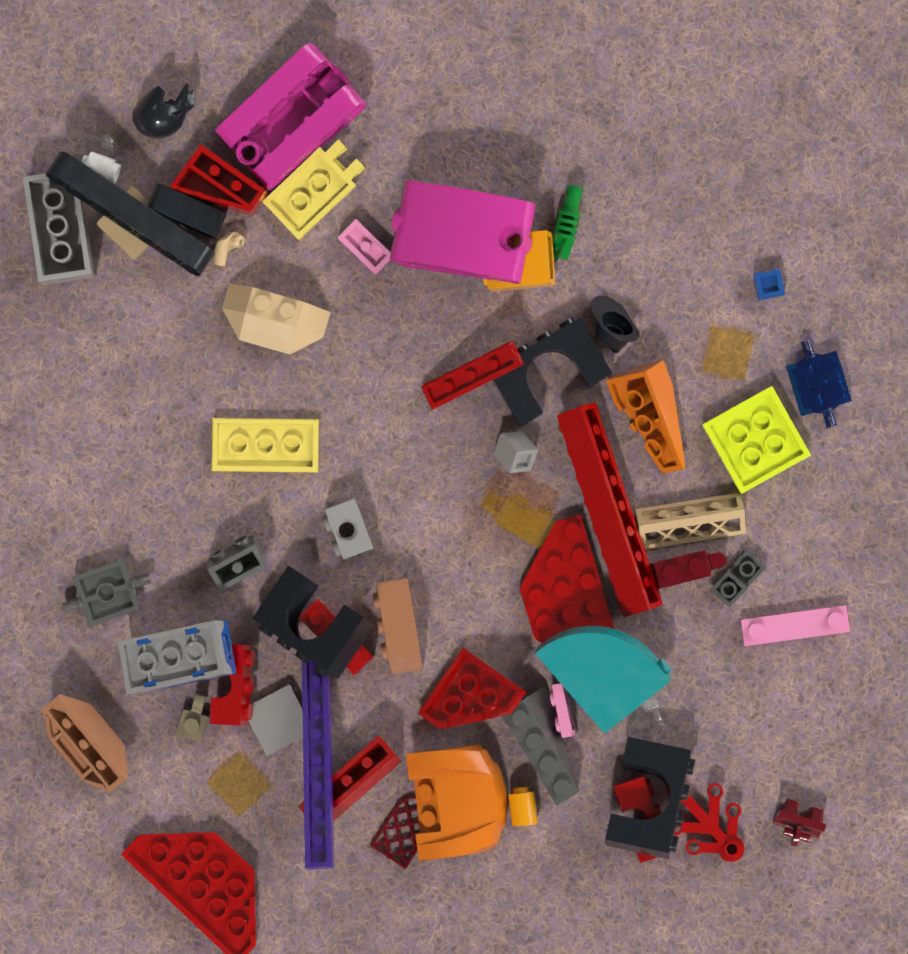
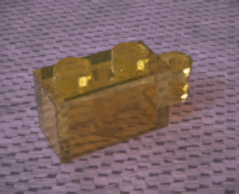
M489 491L481 505L482 509L496 516L494 524L537 549H540L556 522L551 519L553 516L551 512L540 506L538 510L528 505L530 500L518 493L514 497L509 494L505 500ZM496 501L504 504L499 513L492 509Z

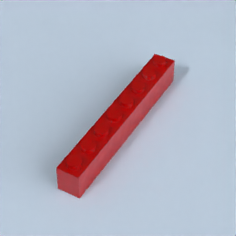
M596 402L556 415L559 429L563 434L567 452L576 473V480L580 485L584 503L588 509L593 530L597 536L601 554L605 560L609 578L613 584L623 617L625 618L663 605Z

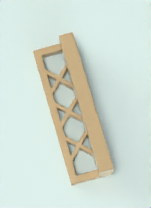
M740 493L635 509L636 521L645 550L746 534L745 509ZM739 518L738 526L727 527L724 525L728 520ZM710 523L713 525L707 531L698 529L702 524ZM683 527L686 529L682 535L672 534L676 528ZM645 533H660L656 539L646 540Z

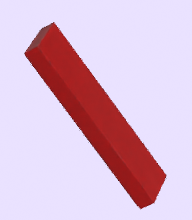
M509 341L422 385L421 388L431 410H434L523 366L524 363L514 341Z

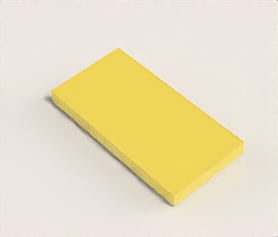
M212 418V471L318 473L319 419Z

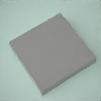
M290 684L251 704L253 706V716L249 723L266 756L303 738L302 706Z

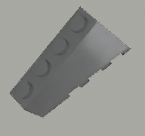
M544 685L524 697L513 713L505 715L503 718L557 806L577 794L579 790L561 732L556 730V716L547 687Z

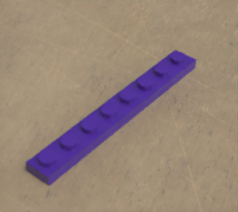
M302 661L305 868L307 870L334 868L330 674L326 678L315 671L313 668L316 664L312 661L308 664Z

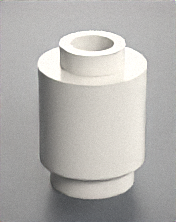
M90 152L89 156L84 155L82 163L113 184L116 183L121 170V164L116 163L115 159L94 152Z

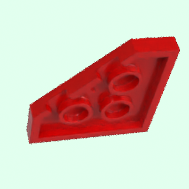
M462 648L418 714L440 730L510 715L522 700L526 691L468 650Z

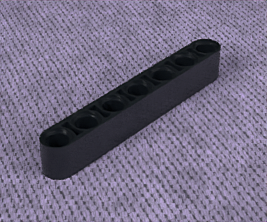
M60 151L46 172V176L52 182L189 273L201 276L213 257L214 252L208 246L70 154Z

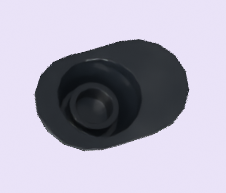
M599 295L593 298L590 308L597 320L596 337L603 345L607 346L613 353H618L628 342L637 341L640 337L639 330L621 304L608 296Z

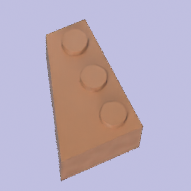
M408 578L376 583L377 593L372 594L375 609L380 608L381 618H377L379 634L384 633L386 643H381L383 659L389 660L392 675L422 670L423 663Z

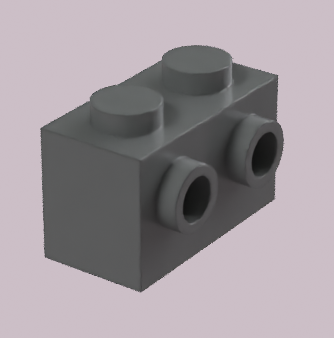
M254 534L249 537L242 536L238 538L231 547L225 550L220 548L211 553L210 558L207 559V570L220 592L267 567V557Z

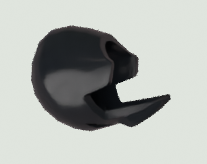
M187 83L184 85L176 101L173 99H163L165 91L160 86L150 90L142 97L132 112V121L141 134L153 139H163L174 135L182 127L187 112L194 108L195 92L194 90L189 92Z

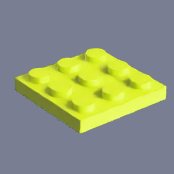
M772 386L702 424L740 494L811 456Z

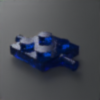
M811 339L806 340V343L805 341L800 342L805 358L797 363L785 366L800 416L803 417L813 413L822 414L826 429L831 427L828 417H830L832 427L837 426L832 410L839 405L852 402L837 350L826 354H815Z

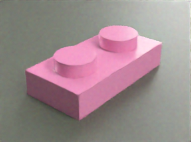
M357 219L338 237V240L375 276L391 261V252Z
M561 683L553 684V690H550V700L552 706H556L558 716L555 717L556 730L561 732L562 738L574 736L577 734L570 693Z

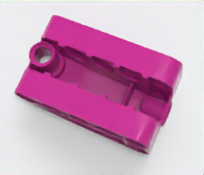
M308 43L227 117L215 131L236 154L238 160L245 164L269 191L293 173L319 147L322 148L344 129L368 104L350 85V80L336 65H333L316 45ZM249 146H253L256 150V155L254 159L249 161L245 156V151Z
M407 180L404 184L400 209L395 211L392 218V228L395 234L390 260L409 268L520 284L525 264V255L532 248V240L529 235L536 204L474 190ZM520 236L521 241L519 245L513 247L514 239Z

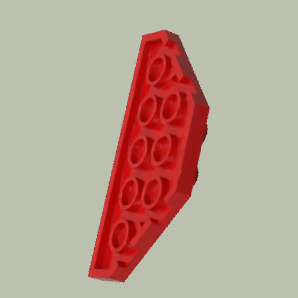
M581 514L556 521L519 587L534 639L542 643L559 632L581 626H602L615 629Z
M217 832L140 834L121 854L225 954H249L257 945L255 868Z

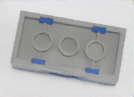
M214 620L118 641L126 694H144L237 674L228 621Z

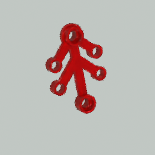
M718 783L708 785V814L688 794L687 801L682 800V803L699 822H682L680 830L675 832V835H680L681 833L711 834L717 842H700L692 838L685 844L686 851L690 855H697L700 852L719 853L720 857L727 862L738 861L743 856L745 850L742 840L737 837L738 817H740L742 812L741 807L733 802L726 805L725 814L728 820L725 834L719 828L720 798L723 795V787ZM713 786H718L720 789L717 796H712L710 793V789ZM666 787V792L670 796L668 788ZM731 806H736L738 809L737 814L734 816L728 813V809ZM691 842L698 843L697 851L692 852L689 850ZM729 844L736 846V851L732 854H729L726 850Z

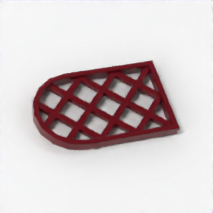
M416 796L402 799L393 808V812L370 845L404 869L408 867L417 853L416 836L413 833L412 825L419 824V820L411 822L409 813L417 811V807L409 809L407 800L416 799ZM404 802L405 810L396 811ZM406 813L408 823L398 824L396 815ZM393 816L395 825L386 827ZM409 826L411 836L401 837L399 828ZM396 828L398 838L388 840L386 830ZM383 832L385 841L375 843ZM412 839L413 849L403 850L402 841ZM399 842L400 851L390 853L389 843ZM386 844L387 853L377 846ZM413 852L406 863L404 854ZM401 855L403 864L392 856Z

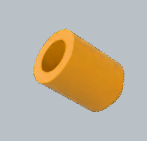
M528 786L513 788V793L508 794L512 826L537 824L535 792L529 791Z

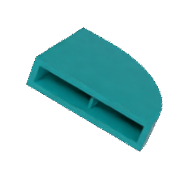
M581 626L564 630L537 646L535 652L537 657L604 734L670 682L672 675L670 673L672 670L668 663L662 658L659 660L643 643L629 634L608 627Z

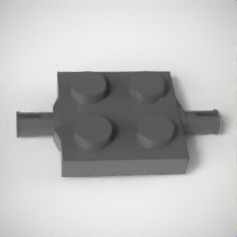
M124 559L73 576L72 578L77 589V598L62 603V607L73 604V606L64 609L65 613L80 608L86 615L89 627H93L141 610L137 598V588L149 583L151 584V579L140 582V580L149 578L148 572L133 578L127 570Z

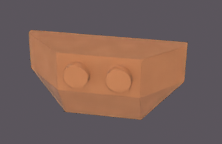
M59 694L42 709L49 740L82 781L95 787L103 788L104 791L110 793L128 778L125 745L92 704Z

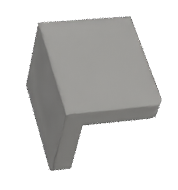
M521 431L500 433L493 455L509 473L531 471L538 448Z

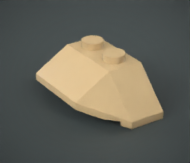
M232 283L228 285L222 310L240 341L289 355L324 338L331 314L329 311L303 301L258 288Z

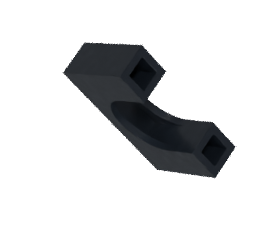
M573 317L559 324L561 329L551 334L549 330L536 338L538 341L536 344L530 347L524 344L517 348L524 365L493 380L494 385L519 428L543 415V411L528 387L526 378L527 369L536 357L549 352L560 353L568 357L574 363L588 388L612 374L611 369L581 318L574 321Z
M288 565L252 619L260 624L258 629L269 637H272L273 634L278 637L276 642L288 651L291 648L297 650L295 653L297 658L306 664L310 661L315 663L316 665L313 668L315 671L326 678L331 674L339 679L375 625L351 608L343 605L323 634L313 639H302L298 628L299 616L318 588V585Z
M628 737L622 762L623 769L659 778L668 788L670 799L665 810L652 819L639 820L611 814L605 837L606 846L665 859L670 858L671 852L676 853L679 837L674 836L676 826H682L684 811L680 810L682 800L687 801L690 785L686 784L687 775H693L696 759H691V750Z

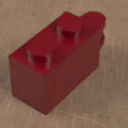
M706 550L651 564L657 587L661 589L712 576L711 570L724 567L727 559L721 552L707 555Z

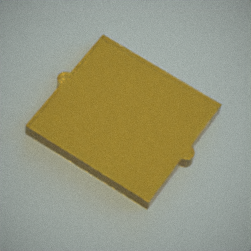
M711 326L702 372L719 375L722 379L729 377L745 381L754 335L736 332L734 328L727 330Z
M241 753L237 754L226 766L222 765L221 770L208 782L211 788L238 817L252 804L256 805L258 799L271 788L268 782Z

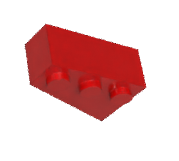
M201 144L170 186L171 189L193 199L250 216L255 214L262 201L268 195L264 188Z

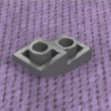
M747 548L710 590L728 607H731L767 566Z

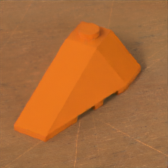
M664 360L643 364L606 379L605 381L615 406L619 412L624 410L632 421L629 426L633 432L638 430L646 441L644 448L660 471L666 473L686 468L673 384Z

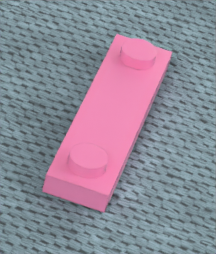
M846 605L740 620L744 646L850 632Z

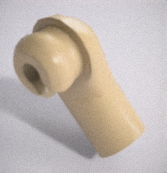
M229 232L216 242L212 264L225 266L228 252L234 248H241L244 245L243 235L238 234V232Z

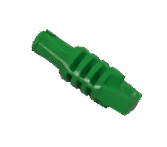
M569 185L566 187L564 203L557 212L559 217L555 220L557 225H554V230L556 231L552 234L554 258L568 260L572 246L576 240L574 234H577L578 231L576 230V227L579 226L577 220L581 218L578 210L583 188Z

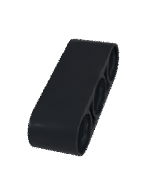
M156 183L147 204L149 208L161 216L213 239H217L227 214L159 183Z

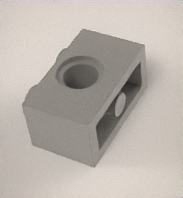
M355 498L325 509L326 516H323L322 519L327 532L332 530L336 540L331 543L337 557L342 555L343 560L374 549ZM344 523H351L354 526L355 531L350 538H344L340 535L339 529Z

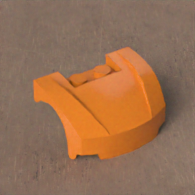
M480 744L457 748L407 753L409 780H414L420 833L415 834L418 860L471 855L493 849L499 841L502 829L506 826L507 793L499 765L493 762L487 750Z

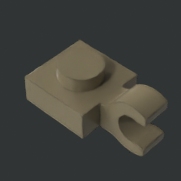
M197 693L192 709H183L175 735L202 742L210 717L202 714L207 695Z

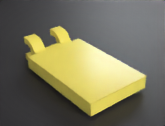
M339 139L326 152L319 147L262 201L299 241L356 187L352 179L365 169L357 159L347 169L337 160L347 150Z

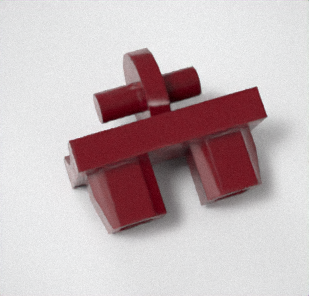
M786 799L781 809L775 815L773 824L785 827L783 835L791 837L790 845L796 847L799 840L808 843L810 836L819 838L826 828V824L823 823L824 811L816 807H810L806 817L797 815L800 803Z

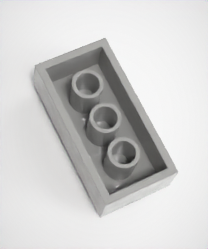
M46 173L23 177L38 282L44 286L95 278L84 202L52 182L46 176Z

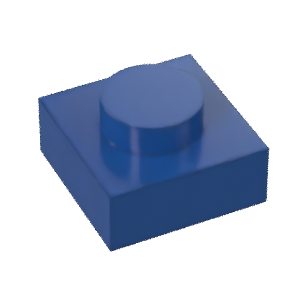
M780 269L753 275L758 301L785 296Z

